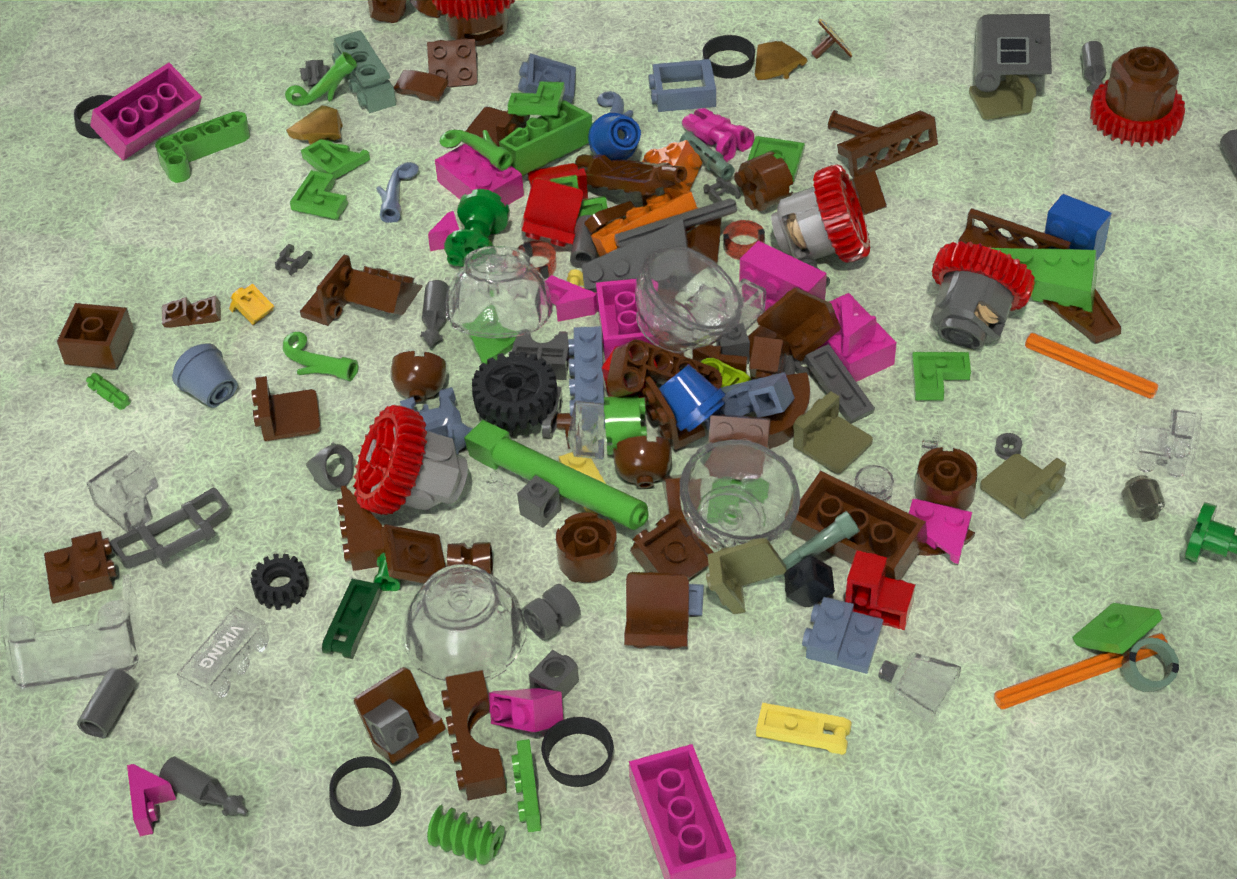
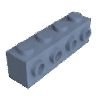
M601 326L574 327V339H568L569 356H574V359H569L570 376L575 375V379H569L570 396H575V400H570V416L576 417L577 430L605 429L604 376L601 368L603 366Z

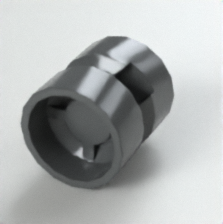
M555 584L543 593L542 599L535 598L522 608V615L529 629L542 641H546L560 631V625L567 626L579 618L581 610L573 594L564 585Z

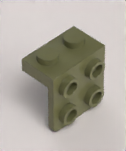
M1027 74L1006 75L1005 80L1000 81L998 88L994 91L983 92L974 85L969 87V94L982 118L990 120L1030 113L1033 98L1036 97V87L1034 83H1031Z
M830 391L822 399H818L806 414L800 415L795 420L793 425V447L831 471L842 473L872 445L873 437L838 416L840 396Z
M1013 454L981 480L980 488L1025 519L1062 488L1066 480L1064 477L1066 463L1056 458L1044 469H1041L1022 455Z
M752 539L747 543L731 548H723L718 552L708 554L709 573H706V580L709 589L718 594L723 606L726 605L733 614H741L746 612L743 594L744 585L784 574L787 570L786 564L767 539Z

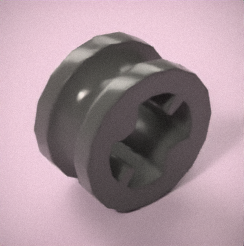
M1004 433L998 436L995 446V453L998 457L1007 460L1013 454H1021L1022 440L1019 436L1013 433Z

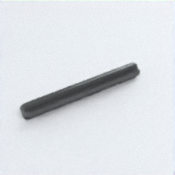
M729 198L618 233L614 236L615 244L620 248L681 219L684 220L686 228H690L736 213V202Z

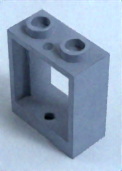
M710 59L652 64L653 74H648L649 89H651L652 104H657L658 112L716 107V85ZM701 80L702 87L663 90L662 83Z

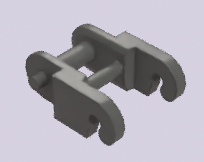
M720 177L716 179L715 184L711 186L705 184L703 186L704 193L709 195V200L713 203L722 201L718 195L724 192L726 194L730 193L732 196L735 195L736 199L741 197L740 191L730 181L725 182ZM717 188L722 189V190H720V191H718V192L715 191V189H717Z
M288 244L279 253L280 257L275 262V269L278 271L281 268L286 269L289 275L292 276L298 269H303L308 263V259H312L313 254L311 251H305L297 259L290 258V252H294V245ZM288 261L293 262L291 265L286 264Z

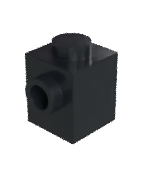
M812 555L803 559L784 573L786 597L805 608L812 607L823 600V597H828L835 592L832 567Z

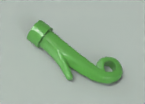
M343 52L335 60V64L310 91L306 92L304 88L298 85L290 86L285 91L286 100L292 105L303 106L312 103L328 91L327 99L332 101L342 79L357 67L355 59L347 52ZM299 93L301 96L296 97L293 94Z
M449 130L443 133L439 140L444 148H454L463 142L490 160L491 165L501 171L508 169L513 162V154L503 147H498L486 130L483 131V138L463 130Z
M291 332L283 340V352L291 360L307 366L298 369V375L330 374L343 380L352 381L358 373L357 360L303 351L302 349L306 345L307 337L302 332Z

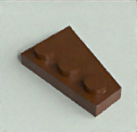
M1096 288L1093 313L1084 311L1081 307L1072 305L1070 307L1062 306L1058 302L1045 299L1042 302L1095 344L1121 334L1120 324Z

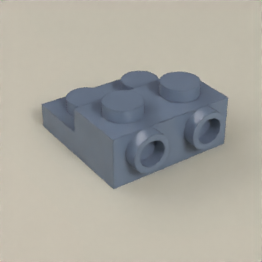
M530 53L527 62L523 61L520 67L519 75L521 78L518 84V91L536 94L540 82H564L565 92L563 100L572 103L576 67Z
M823 597L821 605L814 604L810 621L814 622L813 628H806L804 632L802 646L807 647L806 658L868 674L884 619L853 612L854 604Z

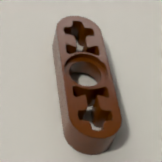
M629 201L600 210L590 216L584 225L592 235L615 219H626L627 212L635 206Z

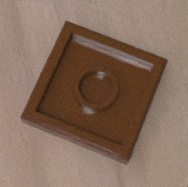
M384 525L381 535L389 577L436 586L447 584L449 580L439 534Z

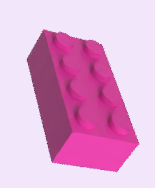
M169 62L92 111L90 126L124 161L196 114L199 110L202 96Z
M693 744L629 761L630 785L664 879H731L736 877V854Z

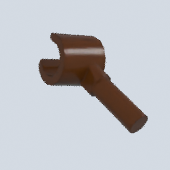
M558 413L557 429L565 430L568 449L575 448L572 434L574 427L573 416H570V413Z

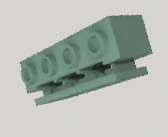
M359 30L334 38L335 43H333L335 53H332L333 63L335 64V60L343 52L350 54L357 63V67L350 74H346L343 80H348L352 94L357 93L360 107L365 106L370 114L395 106L394 87L388 80L390 79V74L362 31Z

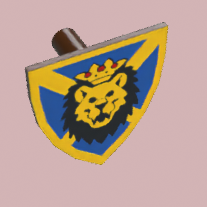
M819 18V25L829 35L821 37V43L811 52L812 55L818 59L836 42L851 58L852 53L831 26Z

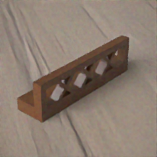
M919 110L837 144L838 154L848 159L850 175L853 178L874 170L876 171L938 145L935 117ZM928 130L929 140L920 143L918 140L923 131ZM909 139L910 141L905 150L898 151L897 149L902 140ZM882 148H889L884 159H876ZM867 156L868 159L865 165L858 169L857 159Z
M973 208L968 212L966 229L958 239V242L962 241L965 244L971 241L975 245L981 243L982 246H991V248L1049 249V246H1054L1060 249H1070L1071 245L1069 241ZM975 219L982 221L987 228L983 229L975 226ZM998 229L1008 230L1011 237L1003 236ZM1023 238H1031L1037 245H1029Z

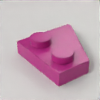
M913 498L909 514L926 521L927 541L925 543L934 549L940 547L950 555V560L953 563L959 564L972 512Z

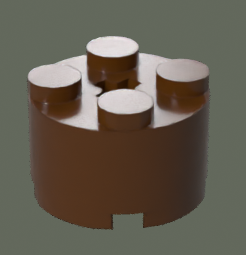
M772 151L742 163L738 172L734 174V180L741 187L745 197V204L751 210L764 211L779 204L781 199L790 197L793 192L789 193V186L793 185L791 172L785 161L781 157L778 159L773 155L776 153Z
M943 447L929 450L920 458L917 468L916 498L956 509H968L974 500L977 483V465L975 460L968 453L953 448V451H943Z
M592 512L577 513L564 520L565 524L560 530L558 528L556 531L557 559L560 570L572 582H595L611 576L618 562L617 533L613 523L608 519L605 521L598 518V514Z

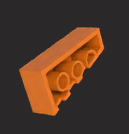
M674 185L664 187L663 195H652L646 199V206L632 208L627 212L626 219H615L592 234L591 238L599 257L618 249L614 236L618 233L697 209L698 207L692 192ZM695 226L686 228V232L693 229Z

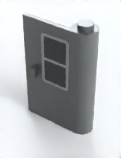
M987 14L979 18L976 24L975 83L979 90L991 92L997 89L1000 84L1001 75L1052 74L1050 14Z

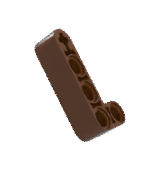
M635 339L614 349L607 387L613 396L624 397L638 392L643 387L645 377L650 376L654 382L664 385L678 373V369L681 371L688 364L717 389L722 385V376L718 369ZM629 351L632 353L633 360L629 355ZM623 377L627 381V387L624 384Z

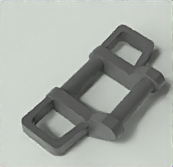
M211 488L193 500L182 504L181 509L148 526L143 524L135 530L116 537L110 541L113 552L125 568H132L152 560H156L158 564L162 565L170 561L171 556L202 540L208 541L215 537L213 528L230 516V508L216 488ZM212 501H216L221 508L204 520L197 510ZM185 519H188L196 529L164 547L162 544H158L153 537ZM139 540L148 549L130 556H126L121 548Z

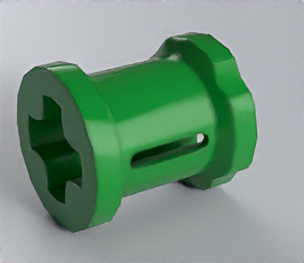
M382 553L377 558L379 569L373 583L380 584L382 591H397L401 586V580L389 577L385 553Z

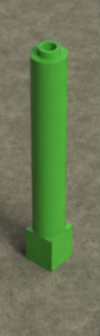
M482 420L464 437L469 456L494 470L501 466L528 480L537 475L559 488L561 496L631 530H636L643 526L648 519V506L645 502L510 439L508 431Z

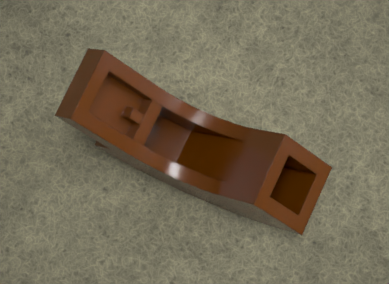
M807 372L786 375L795 399L784 412L763 417L771 418L769 449L778 447L794 437L793 425L795 420L800 415L808 412L810 382Z

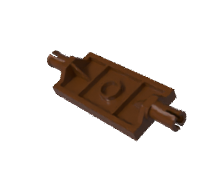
M581 154L577 156L575 161L578 169L584 168L586 170L587 185H591L592 188L607 187L608 190L622 189L625 193L636 191L640 192L641 195H650L655 193L657 188L670 187L675 185V182L681 183V181L683 182L687 178L685 167L673 166L665 162L655 164L623 159L611 161L605 155L600 154L596 156Z

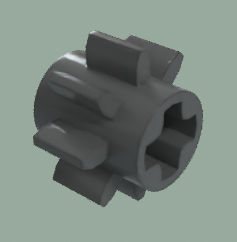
M323 60L306 61V68H300L301 80L307 81L308 87H314L328 72L330 67L324 65Z

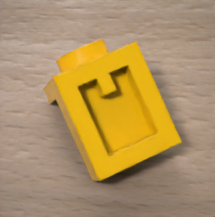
M252 283L245 289L243 287L237 289L232 294L229 310L233 313L238 309L254 325L272 312L274 305Z

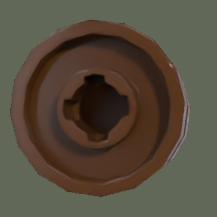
M475 542L471 547H468L465 543L448 544L447 572L449 583L467 582L469 577H472L475 582L492 581L493 555L491 542Z

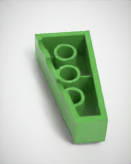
M562 99L558 116H539L537 119L532 117L526 121L527 126L525 128L518 127L502 139L499 145L513 154L511 166L524 176L528 172L543 167L545 164L588 144L592 114Z
M992 248L997 251L1001 249V252L1006 255L1011 254L1013 259H1019L1020 264H1026L1027 269L1032 271L1035 277L1034 289L1031 295L1032 300L1043 302L1045 299L1058 302L1062 306L1070 307L1072 305L1081 307L1084 311L1093 313L1097 279L1096 250Z

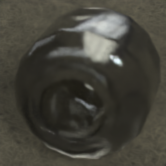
M1146 475L1131 478L1125 483V487L1121 491V498L1127 514L1135 519L1141 518L1142 522L1157 519L1159 512L1164 509L1166 504L1159 483L1155 479L1148 478Z

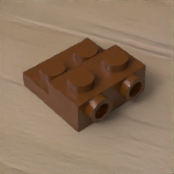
M682 511L673 517L667 514L656 523L657 527L650 532L645 529L632 540L634 544L630 552L646 572L685 573L689 576V580L709 567L708 554L714 553Z
M97 531L71 538L72 546L44 553L52 604L113 589L112 578L117 577L113 559L108 560V556L113 555L109 537L103 538L102 532Z

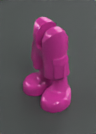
M699 108L695 110L694 114L691 113L682 120V126L687 131H691L706 145L717 144L716 151L720 152L727 162L734 158L736 148L744 152L752 147L754 142V133L751 129L742 125L731 124L730 119L718 114L715 115L706 108Z

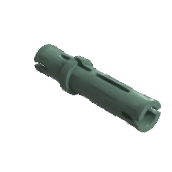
M691 131L682 134L680 142L688 140L708 170L715 171L724 180H728L733 176L735 168L724 160L720 152L713 151Z

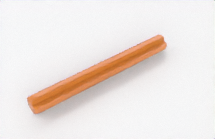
M1030 333L1026 339L1025 346L1028 349L1149 399H1153L1158 391L1159 385L1153 381L1038 334Z

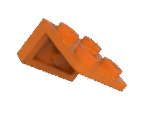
M688 140L679 143L673 142L660 149H651L644 155L642 161L655 164L665 162L673 166L685 167L687 170L686 180L681 181V183L675 182L674 186L690 191L702 165L700 156L694 151Z

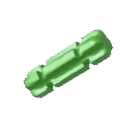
M92 373L91 376L86 378L87 386L93 391L97 390L96 393L108 402H114L113 405L116 408L123 410L126 406L130 405L129 396L108 380L103 379L98 373Z

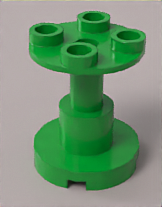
M475 189L471 194L466 195L465 193L461 197L457 208V215L465 229L452 232L445 240L444 250L449 264L473 268L479 273H484L494 263L496 248L487 237L490 234H498L504 230L510 218V208L507 204L505 207L504 203L500 201L502 197L485 189Z
M1204 502L1197 518V524L1190 537L1185 559L1197 563L1203 549L1227 557L1228 552L1237 554L1236 528L1214 521L1217 505Z

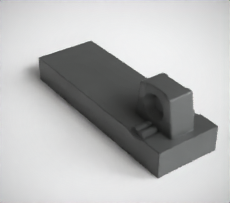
M829 344L805 355L804 362L825 392L828 394L832 391L840 396L839 411L846 421L852 424L874 413L875 407Z

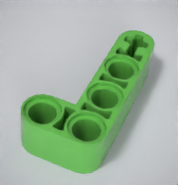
M240 111L231 112L159 139L155 143L160 166L168 178L175 183L184 182L191 176L189 162L247 141L251 135L247 116Z

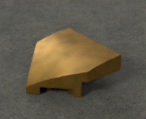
M782 41L759 44L757 47L755 76L757 80H766L783 75L784 79H788L789 73L794 68H797L798 65H805L808 60L797 50Z
M321 105L286 131L289 137L298 140L308 139L311 145L320 139L325 140L329 138V140L333 139V141L340 139V128L343 127L337 109Z

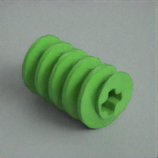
M443 804L439 805L435 810L428 826L427 840L429 845L433 847L440 846L446 852L452 850L453 854L457 856L465 855V858L470 861L477 858L478 863L481 865L488 864L497 855L504 837V826L500 825L495 833H493V823L489 820L483 828H480V817L475 816L471 823L468 824L467 812L461 813L457 820L455 819L456 809L453 807L448 810L446 815H443Z

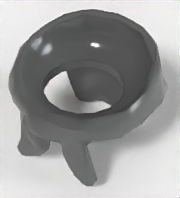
M332 442L331 445L322 449L306 463V466L313 475L314 481L320 487L327 491H335L341 489V486L349 484L353 475L354 458L352 452L345 446ZM333 454H340L339 460L340 464L344 465L343 471L339 475L332 477L326 469L327 460Z

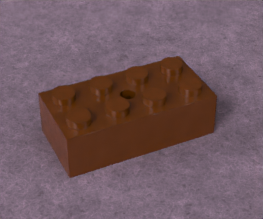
M820 471L789 515L792 534L808 541L835 522L837 516L847 511L857 524L860 532L849 539L847 537L825 551L851 564L856 551L887 557L885 577L901 580L927 541L926 521Z

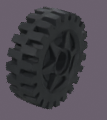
M515 351L509 352V357H505L503 353L497 355V360L491 357L487 359V364L482 363L479 366V371L476 370L474 378H472V396L475 409L483 420L487 419V422L493 425L496 423L497 427L501 429L506 424L509 430H515L516 425H520V429H525L528 422L535 426L538 424V419L544 421L547 418V413L551 414L554 410L553 406H556L557 382L555 372L550 364H546V360L542 357L538 360L537 355L532 353L527 357L526 352L520 351L519 356H515Z

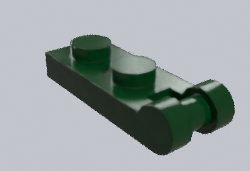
M351 579L323 639V653L333 655L334 652L341 653L345 658H354L360 639L382 593L380 584ZM340 635L347 637L345 642L338 640Z

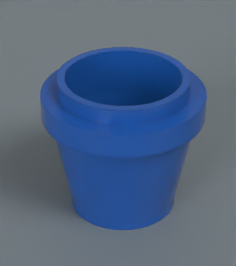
M607 113L597 118L591 125L588 134L589 146L595 156L599 154L605 155L611 161L615 159L627 160L634 154L641 137V130L638 123L631 117L620 113ZM619 130L624 132V139L618 137Z
M690 364L659 388L674 413L677 421L676 426L680 431L686 428L690 432L725 404L722 399L726 395L721 388L717 389L691 367Z

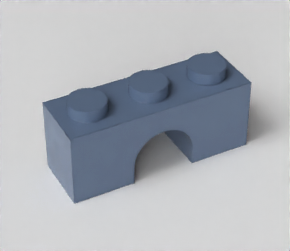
M784 372L722 387L721 389L726 394L722 398L725 404L713 414L743 416L755 411L757 417H764L784 412L795 398ZM710 416L704 420L707 430L710 428Z

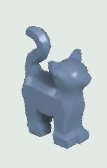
M450 387L439 391V408L429 410L428 405L424 404L423 408L417 412L424 418L426 423L425 430L453 439L457 454L459 455V450L466 447L464 437L473 428L462 423L460 411L456 408L455 404L456 396L453 388ZM412 397L400 401V404L414 410L413 407L416 405V402Z

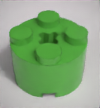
M638 395L604 397L606 442L612 443V445L607 446V455H613V448L617 449L619 441L631 437L647 436L646 426H641L640 421H645V399L639 398Z

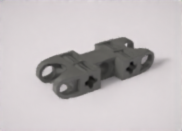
M521 329L513 343L512 351H515V356H519L520 351L527 353V357L531 353L537 355L538 360L542 357L546 360V364L551 365L555 372L556 380H567L570 359L568 333L566 331H559L558 335H555L551 341L539 343L531 338L530 330ZM557 386L556 406H553V412L551 414L547 413V418L544 421L538 419V422L542 425L543 438H552L557 428V414L561 413L563 403L562 389ZM506 424L503 430L508 431L509 436H513L514 430H509Z

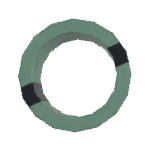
M1148 637L1139 640L1124 653L1122 659V672L1126 681L1133 688L1142 692H1155L1163 689L1176 678L1179 671V659L1175 650L1167 642L1159 638ZM1151 649L1163 658L1166 666L1163 680L1151 681L1138 671L1135 658L1138 650Z

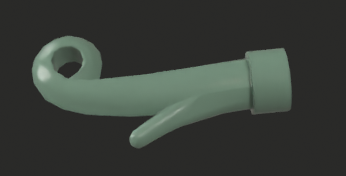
M847 511L843 512L835 518V522L782 559L786 564V570L808 556H816L847 537L849 539L860 532ZM781 574V575H778V576H775V577L780 578V577L784 576V574Z

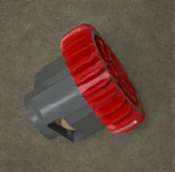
M962 241L945 244L937 253L931 271L936 284L940 285V290L934 303L935 309L932 314V319L938 327V334L952 344L970 349H980L984 344L998 340L1001 337L1009 312L1026 306L1032 295L1035 284V277L1032 271L1027 269L1026 264H1020L1019 259H1013L1011 254L1006 255L1002 253L1001 249L997 251L992 249L991 246L985 247L981 243L975 245L971 241L967 244Z

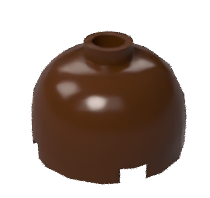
M415 351L399 353L392 359L391 381L396 391L404 397H413L415 402H423L425 399L438 394L444 386L447 376L446 361L430 352H424V357L415 356Z
M647 436L631 437L619 441L617 449L613 448L615 468L622 479L636 484L638 488L652 487L655 482L661 480L668 473L672 461L671 444L667 439L657 436L656 442L647 441Z

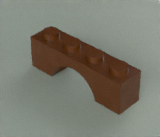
M483 670L445 677L447 690H442L441 695L444 710L451 709L452 716L446 717L449 736L455 735L457 741L456 743H451L454 763L460 762L462 770L456 771L459 791L466 789L468 801L507 793L499 749L481 745L471 736V731L477 721L490 713Z

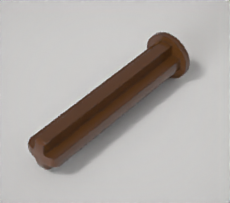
M837 110L831 113L828 121V129L835 128L855 136L878 128L840 115Z

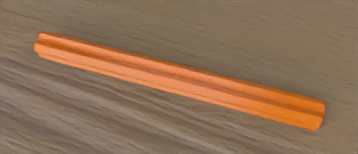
M1162 633L1149 636V638H1159L1168 643ZM1140 649L1135 657L1136 662L1158 653L1151 649ZM1105 652L995 692V703L1000 709H1006L1122 667L1124 654Z

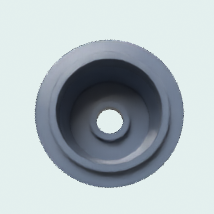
M211 343L199 344L185 351L179 357L173 369V383L181 391L189 392L210 408H216L230 399L238 386L237 381L223 361L222 352Z

